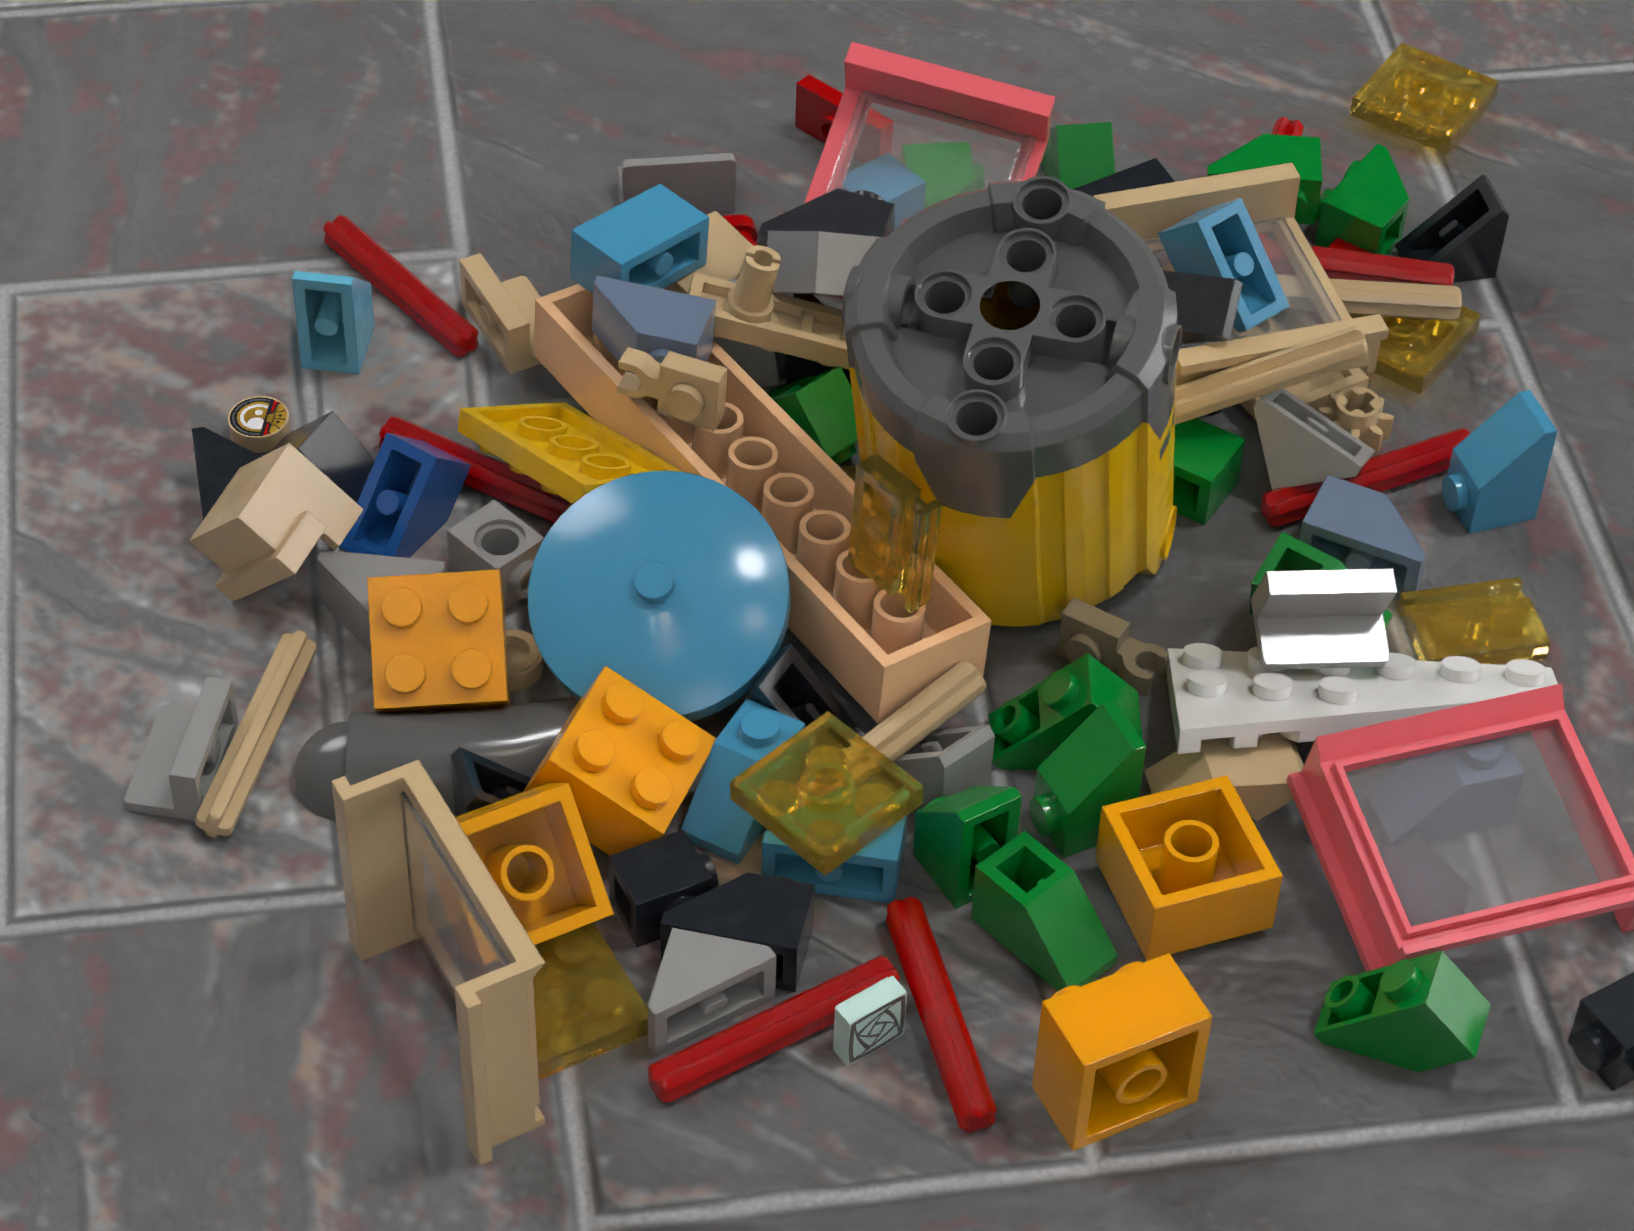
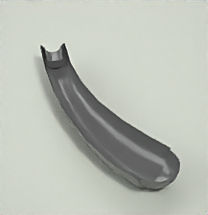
M787 627L780 650L782 647L791 644L806 663L815 658ZM750 690L721 711L692 721V723L700 728L707 726L741 706L746 699L750 700ZM571 696L504 707L410 712H353L350 714L349 721L333 723L318 730L301 748L296 760V797L305 808L315 815L336 821L332 780L345 776L349 784L353 785L419 759L455 817L451 768L452 753L461 747L532 778L578 703V700Z

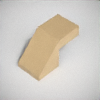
M1279 733L1265 734L1258 738L1257 747L1234 749L1229 744L1230 738L1201 740L1200 752L1178 754L1176 751L1146 769L1145 774L1152 794L1228 775L1249 815L1255 821H1259L1294 800L1286 779L1289 774L1302 771L1304 765L1295 741L1289 740Z

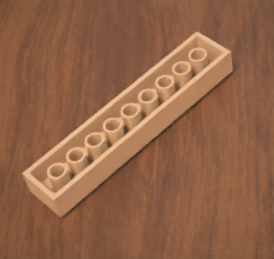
M576 284L535 299L534 356L593 419L683 472L714 480L732 489L752 504L765 518L782 548L788 569L791 587V609L788 628L877 724L892 715L959 662H970L983 677L992 620L892 522V519L714 340L713 349L707 362L728 368L725 414L715 431L657 414L658 399L649 396L632 398L617 393V386L627 371L618 369L616 358L592 331L593 294Z

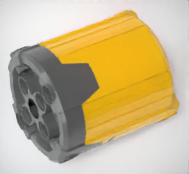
M1049 176L1032 177L1025 181L989 182L986 189L966 192L947 198L911 216L888 236L877 238L863 256L859 266H854L851 269L842 302V322L845 325L863 491L992 620L991 625L1035 626L1060 620L1061 613L1074 597L1095 606L1110 599L1124 589V586L1137 573L1155 575L1162 560L1166 561L1168 558L1177 518V506L1173 505L1176 364L1182 329L1181 325L1177 324L1176 292L1169 289L1164 272L1149 246L1131 227L1105 209V202L1086 193L1070 189L1062 181Z

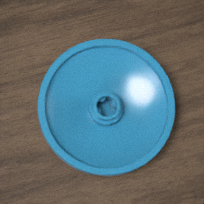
M649 471L621 477L597 487L572 504L551 527L541 543L534 559L528 586V613L535 642L550 672L570 695L579 701L603 668L607 666L691 722L721 711L737 701L752 688L780 650L788 627L791 609V587L786 561L776 535L765 518L752 504L732 489L699 475L676 471Z

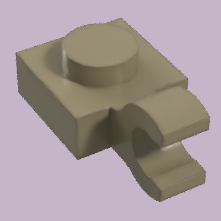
M1075 597L1061 613L1057 657L1072 663L1088 653L1117 676L1120 674V678L1135 688L1140 696L1149 695L1153 680V674L1143 669H1149L1157 674L1164 675L1167 671L1169 653L1161 646L1153 643H1144L1130 637V622Z

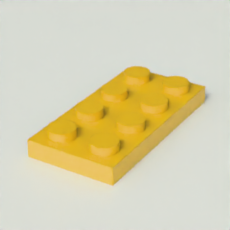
M566 402L460 408L457 432L480 445L479 450L481 452L499 457L510 464L511 471L531 477L541 484L540 488L543 491L559 495L572 504L597 487L631 474L649 471L683 472Z

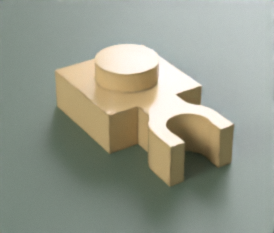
M630 347L626 349L618 361V369L630 371L626 372L618 384V394L632 398H642L644 396L658 399L657 414L714 431L724 418L728 368L669 351L662 363H659L648 353Z

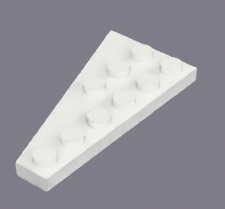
M1206 643L1189 644L1184 649L1167 648L1169 657L1166 679L1178 754L1200 752L1201 740L1230 738L1229 744L1234 749L1257 747L1258 738L1269 733H1281L1287 739L1298 743L1315 741L1318 736L1558 684L1551 667H1544L1538 662L1526 659L1511 660L1506 665L1480 664L1472 658L1463 656H1450L1444 658L1442 662L1416 661L1405 654L1389 653V660L1383 667L1266 670L1261 667L1258 647L1251 648L1248 652L1222 651L1220 648Z

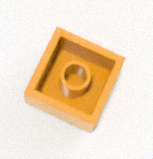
M500 569L367 577L373 697L376 712L437 711L510 706L504 590Z
M605 666L574 707L523 792L547 783H569L589 843L606 854L612 855L662 837L717 738Z
M1228 775L1102 806L1095 860L1147 961L1167 953L1174 954L1273 928L1283 875Z
M569 783L543 784L455 817L534 945L614 914ZM423 830L424 844L465 961L487 964L502 958Z
M1170 953L1144 963L1140 961L1128 963L1112 975L1083 986L1072 985L1056 992L1051 998L1042 1001L1032 1088L1072 1151L1193 1104L1198 1100L1213 1016Z

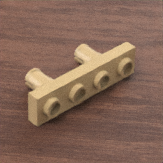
M760 245L749 247L746 251L737 283L696 272L693 273L688 294L716 300L715 338L721 337L757 346L768 352H780L816 361L824 366H841V368L849 370L842 310L772 292L781 262V257L775 250Z

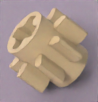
M1351 386L1342 389L1338 394L1330 392L1327 407H1320L1318 409L1319 413L1374 449L1373 455L1377 456L1380 454L1382 440H1390L1394 416L1382 413L1385 399L1379 398L1375 392L1368 388Z

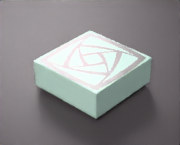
M893 975L889 978H884L836 1005L833 1051L846 1066L853 1064L904 1035L907 991Z

